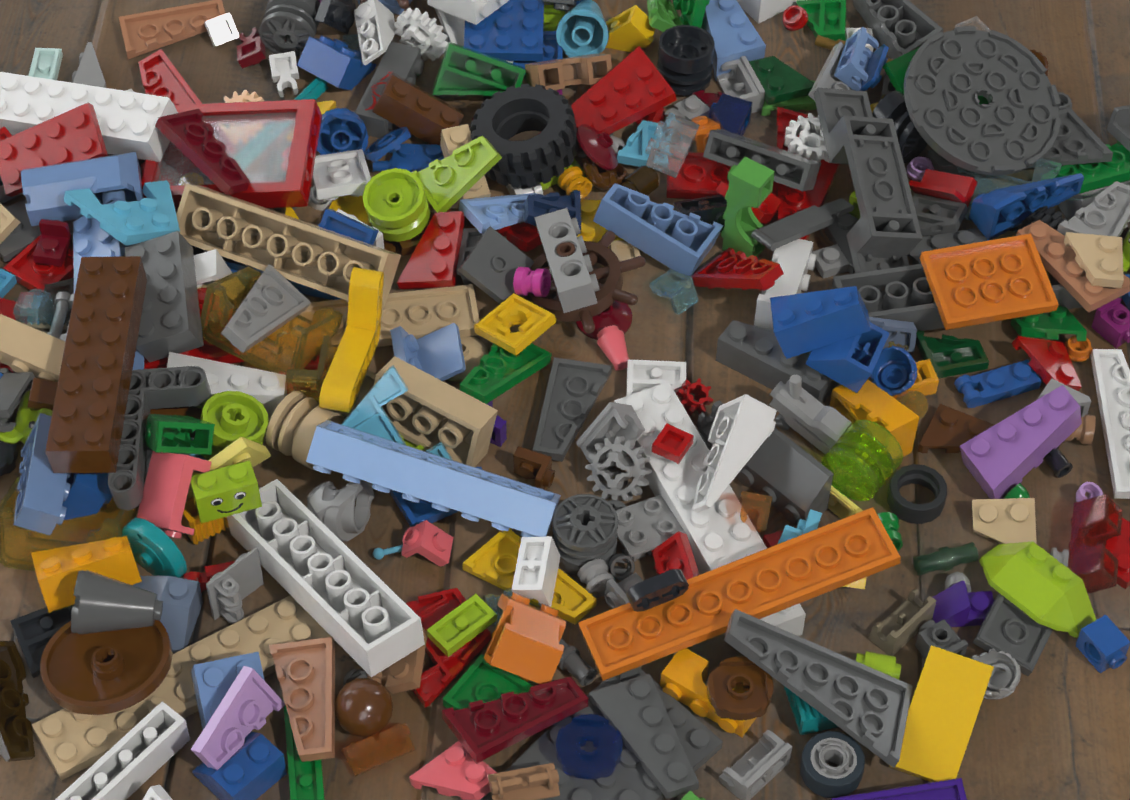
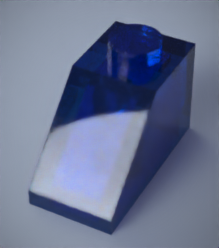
M722 93L718 102H713L709 118L720 123L721 129L743 136L751 121L753 102Z

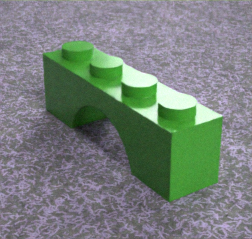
M744 157L738 165H733L727 175L729 187L725 195L727 207L723 215L725 226L721 234L723 238L722 251L730 247L734 249L735 253L738 251L744 252L746 257L750 255L758 257L765 249V246L752 238L751 234L755 229H760L764 226L755 217L751 207L758 208L772 192L775 171L747 157Z

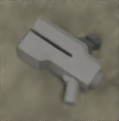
M792 375L786 384L780 381L769 394L773 397L769 405L779 412V415L775 418L776 425L782 430H788L792 427L825 455L852 423L836 409L824 406L802 388V378L799 375Z

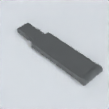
M843 198L826 203L819 208L814 205L760 229H755L751 236L771 251H774L776 248L832 225L835 218H840L842 215L853 211L854 206Z

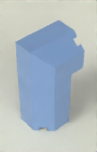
M136 152L21 170L23 195L26 196L27 204L25 205L31 226L39 225L41 219L62 222L82 217L83 215L80 214L81 208L74 203L72 206H69L64 202L65 191L89 188L102 205L118 198L126 202L143 199L140 166Z

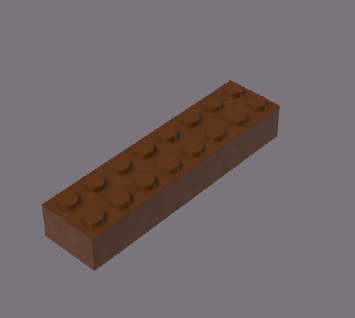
M141 256L81 257L45 450L53 473H116L147 284Z

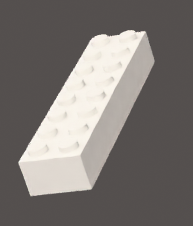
M0 72V129L5 126L12 136L88 102L94 106L107 154L118 155L136 152L138 159L161 161L170 140L155 125L158 117L178 113L170 98Z
M278 479L259 489L262 507L227 516L231 535L248 552L255 547L258 548L261 565L370 677L375 676L425 645L421 618Z

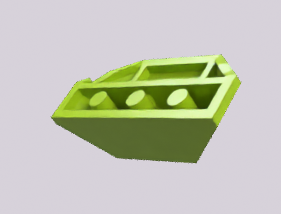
M1035 542L998 544L981 556L979 562L983 566L988 584L1038 624L1057 631L1068 632L1070 636L1078 638L1081 628L1097 620L1083 579Z

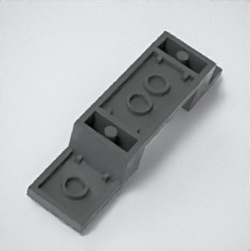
M818 87L814 92V98L829 163L849 164L861 218L846 234L855 273L909 266L907 255L923 238L893 119L873 117L867 91Z

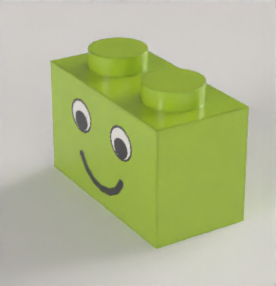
M250 460L197 474L191 478L190 486L201 524L262 507L258 482Z

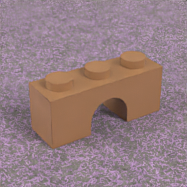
M595 53L525 64L527 84L531 87H535L536 84L546 87V90L549 88L553 90L565 89V86L596 84L612 70L611 54Z

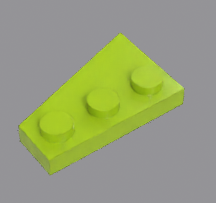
M480 136L453 150L452 155L442 160L436 159L428 163L429 167L419 172L415 170L412 173L416 174L422 182L427 200L436 212H446L502 159V156L488 139Z

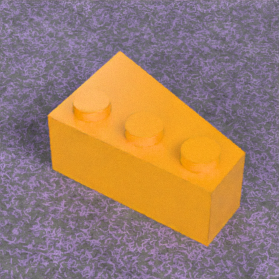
M870 380L864 383L858 393L843 385L832 389L830 407L836 409L852 422L848 429L883 468L912 453L920 416Z
M127 536L31 552L37 580L49 613L75 604L76 596L74 595V589L80 570H89L130 585L142 582Z

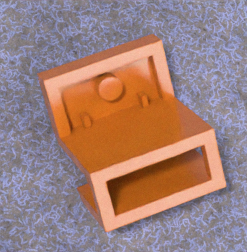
M513 592L511 597L501 594L497 606L503 610V613L483 659L494 667L538 684L551 682L564 652V645L559 644L566 628V621L558 616L559 610L542 603L541 607L537 608L529 604L531 599Z

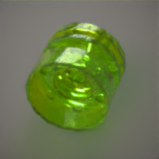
M865 419L856 420L842 434L840 440L823 456L821 464L834 473L832 486L850 499L869 501L885 484V480L892 476L902 464L903 453L895 437L884 427Z

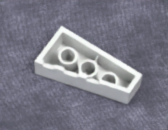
M797 239L775 249L772 262L779 263L784 274L775 280L773 287L762 291L758 295L754 326L774 331L771 297L800 294L802 291L807 292L811 275L807 274L808 270H814L817 254L812 253L814 242Z
M169 352L167 368L183 366L201 367L206 373L211 397L224 391H240L251 395L263 404L268 412L269 421L278 404L287 396L286 375ZM205 404L199 405V406H190V407L203 409V407H204Z

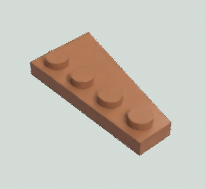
M212 0L120 16L119 22L128 60L206 32L205 21L226 14L222 0Z
M326 637L269 645L301 761L335 758V642L333 638Z

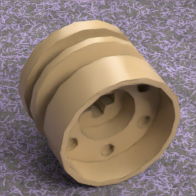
M293 391L285 396L273 412L267 426L266 443L270 448L280 451L285 456L292 455L296 462L314 470V464L306 462L316 426L326 420L341 424L345 419L340 412L320 408L319 403L315 399L308 398L300 391Z

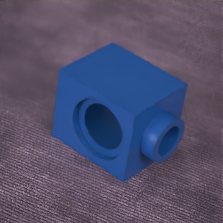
M1104 615L1081 628L1075 646L1095 669L1102 673L1110 667L1116 669L1126 661L1130 641L1110 618Z

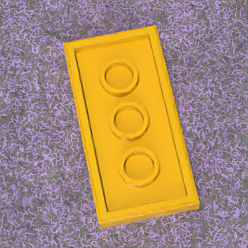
M931 645L908 710L900 759L893 769L932 783L957 778L994 666Z

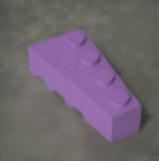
M1061 385L960 445L963 464L990 499H1004L1003 497L1017 484L1023 481L1022 478L1033 467L1036 469L1052 449L1055 450L1082 424L1080 405L1064 385Z

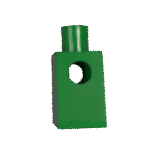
M148 414L145 445L154 452L211 455L215 424L190 416ZM195 431V438L191 440L190 432L193 433Z

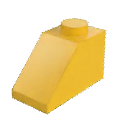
M637 5L606 21L609 39L605 48L633 52L638 46L641 48L648 47L654 40L653 35L656 28L650 26L648 16Z

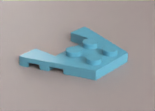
M167 180L144 183L143 194L147 198L132 202L116 201L114 204L102 205L89 188L65 191L64 202L69 206H72L73 203L81 208L80 214L86 218L98 220L101 229L124 245H133L180 231L170 185Z
M394 365L384 373L341 425L406 445L382 407L408 391V387ZM442 442L425 451L453 460Z

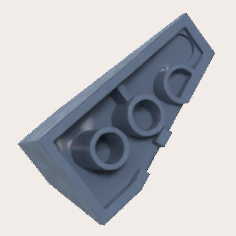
M140 576L142 582L133 586L157 594V600L163 601L162 616L159 621L164 625L169 635L172 653L186 648L203 605L199 581L172 576Z

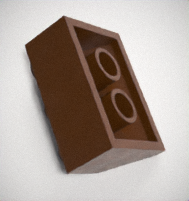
M393 72L372 111L400 128L407 127L412 135L430 145H441V129L459 126L464 116L462 111Z

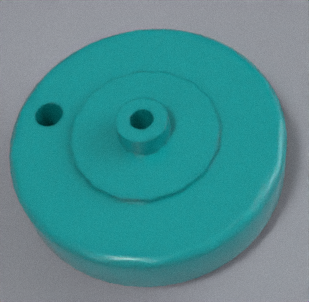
M134 518L122 529V537H128L134 559L153 576L181 578L186 573L187 564L183 554L172 539L156 525L145 519Z

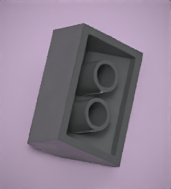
M774 428L772 434L758 448L737 474V477L744 486L750 487L758 493L765 503L779 510L787 521L797 525L799 519L806 520L810 509L820 513L827 510L834 473L777 428Z

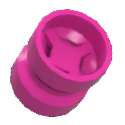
M518 267L513 280L515 293L523 296L533 293L536 297H546L551 286L550 271L545 268H537L535 271H532L529 267Z

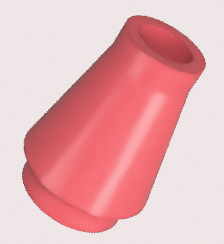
M615 325L603 328L597 334V345L613 364L615 370L619 371L627 368V363L630 359L628 357L624 332Z

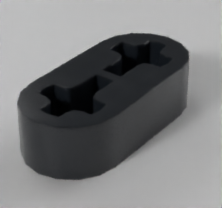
M672 569L633 585L627 591L626 596L633 610L641 612L683 595L688 590L689 584L680 569Z

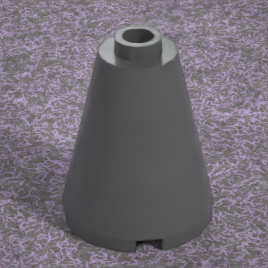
M89 570L79 571L74 589V595L76 596L75 606H72L71 612L72 633L81 635L149 627L154 625L155 620H161L163 601L157 600L156 593Z

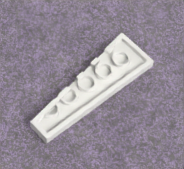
M1092 349L1090 357L1114 499H1130V369L1122 349Z

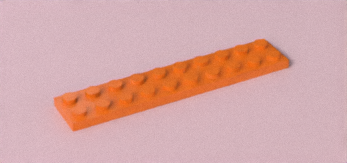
M872 507L687 580L689 588L683 595L651 609L637 612L633 610L629 602L578 622V625L602 681L726 633L730 616L735 609L761 619L901 563V557L875 509Z

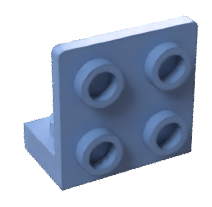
M455 323L417 340L414 335H409L401 326L390 330L394 356L441 381L447 380L466 370L459 327Z

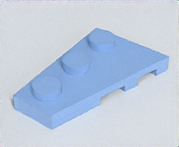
M536 193L462 199L459 203V211H462L471 224L483 234L490 226L497 230L524 222V203L528 195Z

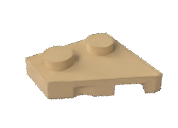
M1035 498L972 500L974 533L985 538H991L997 541L998 544L1032 541L1037 544Z

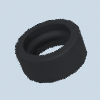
M911 464L903 466L893 474L890 480L887 503L891 511L901 520L915 524L931 522L940 516L945 506L947 484L941 474L926 465ZM908 484H920L931 490L935 495V499L926 504H914L902 497L899 489Z

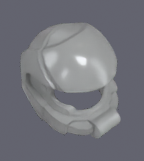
M361 480L360 483L349 482L344 488L339 490L336 489L331 481L322 483L315 487L307 496V508L341 541H349L362 533L369 521L371 502L375 497L372 483Z

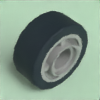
M827 731L819 733L811 738L803 749L800 774L804 784L813 793L824 798L848 796L857 789L862 779L865 768V756L861 746L852 737L841 732ZM826 763H835L838 767H831Z

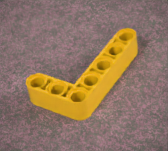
M357 267L352 269L349 282L347 327L322 384L319 398L320 408L347 413L352 411L379 342L384 272Z

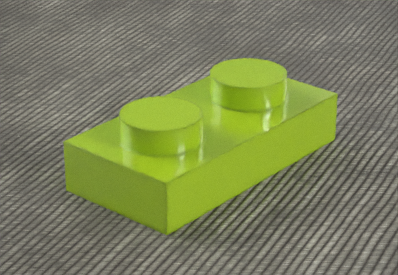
M474 594L428 628L427 637L449 657L496 622L497 614L477 594Z

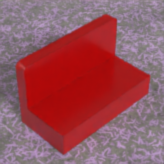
M926 169L921 182L910 180L909 186L915 193L964 203L968 207L978 182L972 177Z

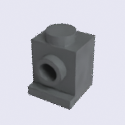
M945 619L938 623H935L934 620H929L919 628L915 647L925 659L928 656L931 645L965 657L968 643L965 639L961 640Z

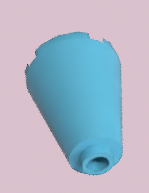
M592 0L581 1L565 14L558 23L556 30L557 43L569 57L600 53L607 45L609 39L608 27L599 5Z

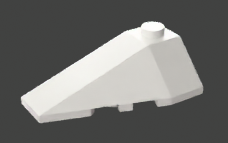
M747 394L719 406L708 437V442L713 445L709 453L704 455L702 463L708 467L707 471L702 474L698 481L692 507L693 511L700 512L711 508L758 448L772 434L776 424L773 421L777 412L776 409Z

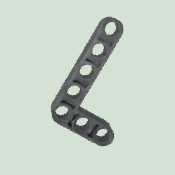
M183 366L132 370L116 473H109L108 485L118 508L122 510L134 509L141 503L143 498L147 454L145 436L150 409L199 406L205 404L211 397L207 376L201 367Z

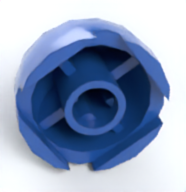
M335 108L326 111L322 115L317 151L320 155L362 149L364 153L368 146V132L364 121L356 112L347 108Z

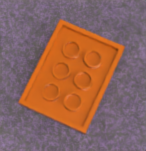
M1031 233L921 252L919 259L945 330L1056 311L1058 308L1057 298Z

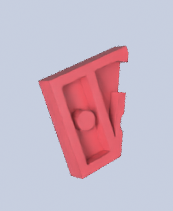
M457 741L409 778L411 785L415 789H421L424 785L437 788L438 794L458 796L462 800H480L491 792L488 775L497 772L484 761L476 764L460 741Z

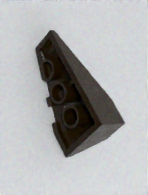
M0 641V754L6 762L31 760L35 757L32 724L26 718L25 706L29 704L28 694L23 692L22 681L26 678V672L14 641Z

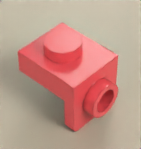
M425 520L410 527L404 533L401 555L408 558L419 553L442 567L449 563L454 537Z

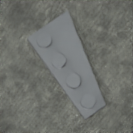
M268 264L221 333L233 346L244 353L304 312L311 302L273 266Z

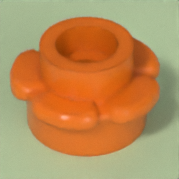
M1074 335L1065 342V347L1071 360L1084 362L1089 359L1092 347L1088 338H1086V341H1077V337Z

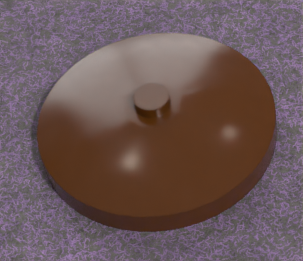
M155 620L154 625L149 627L81 635L71 632V621H69L53 635L43 651L40 662L41 678L49 696L58 705L69 711L86 715L114 713L141 702L160 686L168 674L172 663V646L166 628L159 620Z

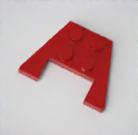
M458 588L418 596V600L406 602V604L421 618L422 627L427 631L428 628L464 603L466 599ZM488 628L449 657L427 637L425 652L435 666L422 673L420 688L412 689L425 708L430 706L491 640V632Z

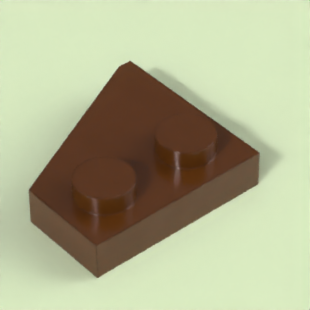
M939 404L919 444L918 452L928 453V449H945L946 453L961 452L960 445L991 428L994 424Z

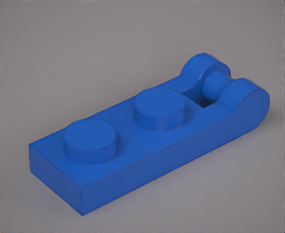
M1024 360L973 376L962 375L955 380L954 385L959 393H963V400L967 407L975 408L1039 389L1041 379L1029 366V360Z

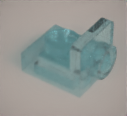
M670 269L649 283L652 293L671 301L674 313L676 314L683 313L699 300L692 277Z

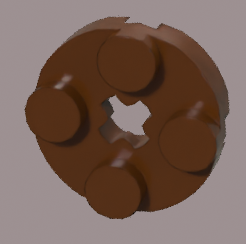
M747 657L727 658L720 662L719 667L714 671L712 670L709 674L707 696L710 704L714 707L715 713L721 718L749 720L761 717L766 713L767 707L772 700L773 679L771 675ZM737 683H742L743 688L749 689L744 693L733 691Z

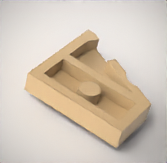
M1066 232L1064 243L1066 246H1071L1076 253L1075 260L1080 268L1086 272V277L1091 285L1122 288L1124 282L1122 237Z

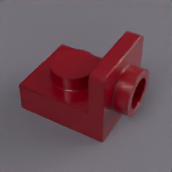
M41 219L39 223L41 236L33 253L34 263L62 267L72 243L68 223L58 220Z

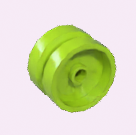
M393 168L381 171L366 184L362 197L371 227H375L383 233L385 240L395 242L410 240L420 234L427 226L430 218L429 204L423 184L416 174L406 169Z
M224 391L209 398L202 409L200 420L215 424L211 455H201L206 460H209L240 437L263 445L264 436L269 424L268 412L263 404L253 396L240 391Z

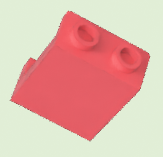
M152 451L137 518L153 523L172 538L181 539L182 534L194 535L195 529L181 525L193 472L204 473L210 471L212 462L184 454Z

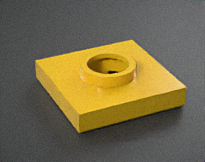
M513 293L475 324L474 330L477 335L517 356L554 325L556 318L555 314ZM521 325L518 327V332H511L510 327Z

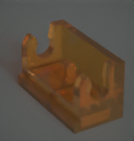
M741 491L740 500L743 502L740 518L742 523L746 522L749 512L751 520H754L757 514L756 530L757 532L765 533L773 496Z

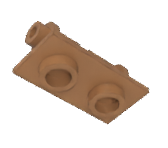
M554 763L488 775L492 800H541L560 796L558 786L559 775Z

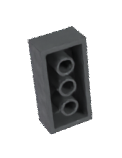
M179 231L125 247V256H141L147 277L136 349L149 362L169 357V352L179 354L204 346L193 247Z

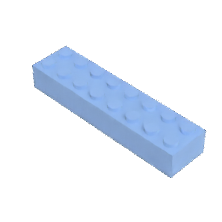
M329 420L316 426L306 462L314 464L313 469L316 471L331 474V470L342 473V478L347 481L360 483L361 480L373 483L372 488L385 493L395 490L402 493V498L419 503L420 499L432 502L431 507L440 511L449 512L450 509L462 512L461 517L471 521L479 522L481 518L491 521L492 527L502 531H509V528L522 531V537L547 536L553 522V514L561 496Z

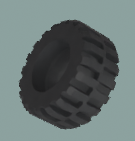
M521 84V87L514 88V86L507 87L504 92L498 91L494 93L492 99H486L481 104V109H477L470 126L472 140L484 136L502 156V159L486 173V176L494 181L497 180V183L505 186L511 184L513 188H521L523 185H527L528 188L536 187L537 183L543 182V184L551 181L552 177H559L564 173V168H569L579 150V142L576 137L577 126L571 105H569L568 100L563 95H559V92L551 88L546 90V87L536 84L535 87H531L529 84ZM525 131H541L537 136L527 140H509L511 137Z

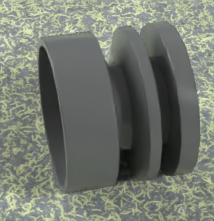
M268 0L259 28L260 39L264 45L277 54L295 51L296 56H301L309 36L315 37L317 32L316 29L319 22L315 20L320 6L319 0Z
M592 494L571 496L561 502L553 514L552 538L560 553L559 567L567 574L578 577L579 569L587 562L594 559H603L608 565L610 558L617 554L618 516L613 506L602 497Z

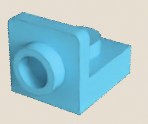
M810 509L806 520L799 519L796 528L786 525L778 544L818 529L822 513Z

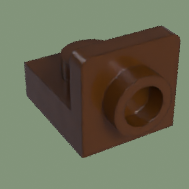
M518 446L513 455L514 473L526 479H535V487L544 490L545 487L550 488L555 477V470H552V457Z

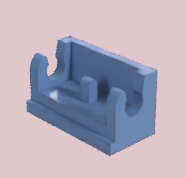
M864 27L846 40L834 74L844 84L856 91L861 89L862 80L867 81L868 74L865 71L869 59L873 55L872 51L865 47V45L870 44L875 49L879 47V42L867 33V29Z

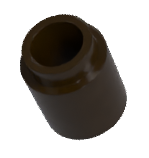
M643 165L624 178L621 185L648 196L659 187V177L653 168Z

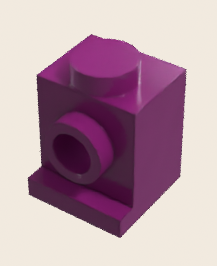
M1119 297L1097 308L1091 326L1115 348H1118L1125 342L1130 343V311L1120 303L1121 298Z

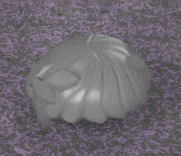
M992 648L988 653L983 652L980 656H972L973 660L994 666L984 698L991 700L1003 699L1015 691L1020 682L1021 669L1020 665L1009 653L1004 651L997 652Z

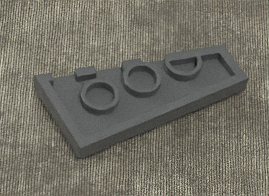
M554 357L533 451L550 456L555 461L562 462L612 373L611 365Z
M650 673L589 692L590 702L605 716L604 720L621 736L626 748L631 754L634 753L642 763V768L667 799L699 788V781Z

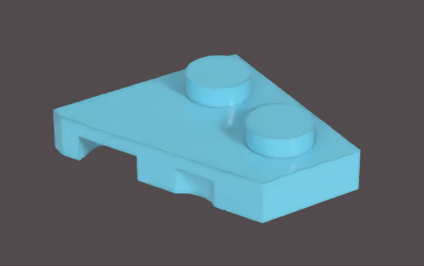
M642 120L636 132L632 133L623 149L618 151L616 156L618 163L638 167L644 165L655 170L666 171L669 165V125Z

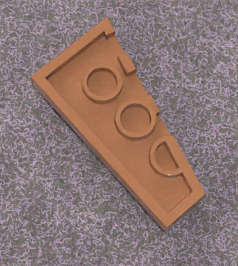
M1038 220L1017 231L1016 236L1031 233L1044 268L1088 313L1130 292V278L1124 275L1122 288L1092 286L1086 277V272L1080 268L1075 260L1076 253L1071 246L1065 245V236L1043 221Z

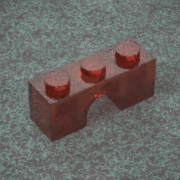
M1107 494L1074 503L1073 517L1071 518V539L1068 545V568L1083 579L1087 594L1117 586L1119 560L1103 543L1112 537L1121 535L1123 510Z

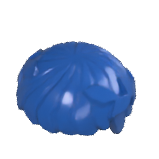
M897 346L884 348L870 376L872 383L891 396L905 392L912 387L917 378L915 360L904 348Z

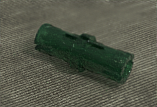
M973 542L952 548L945 546L939 548V551L915 556L913 558V565L918 576L943 569L946 572L953 570L955 566L978 561L979 554Z

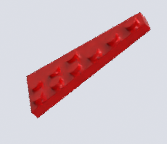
M777 106V148L788 151V147L784 145L786 127H789L791 120L797 122L799 115L804 118H808V115ZM822 159L813 190L800 191L777 183V196L783 201L777 210V221L814 205L818 208L823 206L841 164L828 163ZM806 235L799 239L808 240L809 235Z

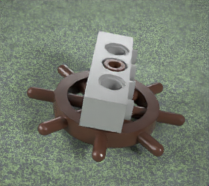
M567 208L534 217L544 253L535 259L530 269L532 271H535L537 268L548 269L551 274V280H553L548 295L557 293L553 300L547 297H536L533 293H529L526 296H518L555 314L556 321H581L584 331L587 333H592L595 330L592 317L608 309L615 300L628 305H635L638 302L635 294L622 291V273L643 267L646 264V260L644 257L638 256L619 262L616 254L608 248L616 237L614 232L607 231L598 243L584 241L582 236H576L581 234L576 217L570 218ZM596 262L604 266L593 270ZM608 277L605 284H600L597 281Z

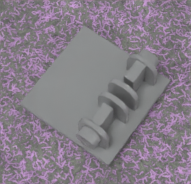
M661 495L615 510L618 516L617 537L625 548L622 550V554L629 556L633 562L645 557L646 552L649 556H652V550L678 531L685 533Z
M257 547L248 553L240 555L231 566L223 572L216 573L206 583L214 620L222 616L229 623L234 624L244 618L242 600L264 584Z

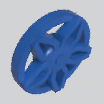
M398 128L379 138L364 151L365 158L373 163L385 156L386 153L399 150L401 148L400 144L412 137L408 128Z

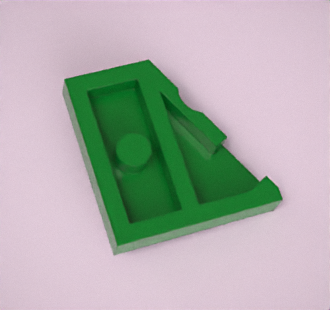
M846 0L796 1L797 6L806 10L808 14L806 24L816 38L820 35L835 41L838 39L846 41Z
M1058 306L1056 311L1011 319V326L1019 336L1059 340V334H1074L1077 337V341H1086L1087 330L1067 307Z

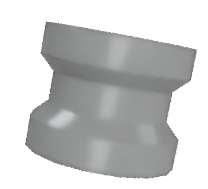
M603 559L589 561L578 571V578L582 583L586 584V590L595 598L606 595V582L612 578L616 582L614 576L607 572L608 565Z

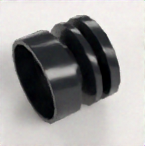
M691 25L674 26L661 34L658 45L659 59L657 70L675 94L683 96L692 95L694 92L705 90L710 85L715 47L713 37L706 30Z
M898 90L887 94L877 104L872 115L875 118L893 119L903 162L908 163L925 149L927 143L919 134L909 116L904 94Z

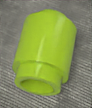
M865 651V654L857 653L855 661L899 680L902 664L896 663V656Z

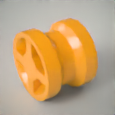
M577 166L566 169L558 178V185L562 190L566 191V195H570L572 190L580 191V199H584L592 190L591 181L584 177L583 171Z

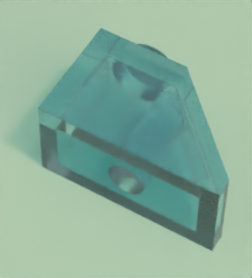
M32 289L29 292L20 293L14 306L13 314L16 321L28 324L30 322L32 325L34 323L37 325L40 323L46 325L48 323L51 326L55 303L50 292Z

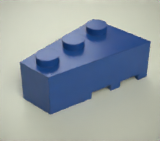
M857 286L770 298L774 334L786 359L871 331L869 314Z

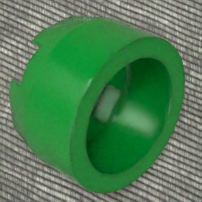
M1019 483L1004 499L1030 498L1027 489Z

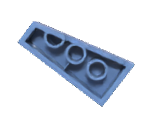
M710 0L705 9L702 29L706 30L715 42L712 65L715 81H717L718 75L729 73L732 70L722 71L720 67L722 64L740 59L742 56H746L748 61L764 58L766 45L737 0Z
M616 183L602 198L593 219L595 223L608 231L614 232L618 237L688 280L714 246L723 227L722 224L713 222V225L700 220L701 216L691 212L689 216L673 210L674 206L668 203H654L650 201L649 196Z
M40 413L21 450V457L24 458L19 467V473L22 474L17 486V491L20 492L16 499L13 525L50 536L56 524L61 525L65 518L67 508L62 506L63 501H66L69 494L70 483H66V480L70 477L71 473H53L45 452L52 416Z

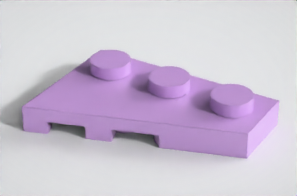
M243 666L191 748V751L207 767L218 770L244 745L245 737L253 729L260 730L267 723L265 718L273 710L279 711L285 705L284 701L253 668Z

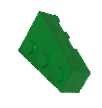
M448 42L432 89V95L492 96L498 91H506L507 87H521L526 69Z

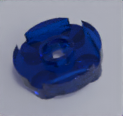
M594 714L579 715L573 718L572 722L567 724L565 728L563 725L557 734L556 756L563 772L569 776L587 780L609 777L614 773L615 767L619 764L622 757V736L618 729L616 731L614 727L609 725V720L602 716ZM587 741L593 742V747H598V749L593 750V752H585L580 747L585 746Z

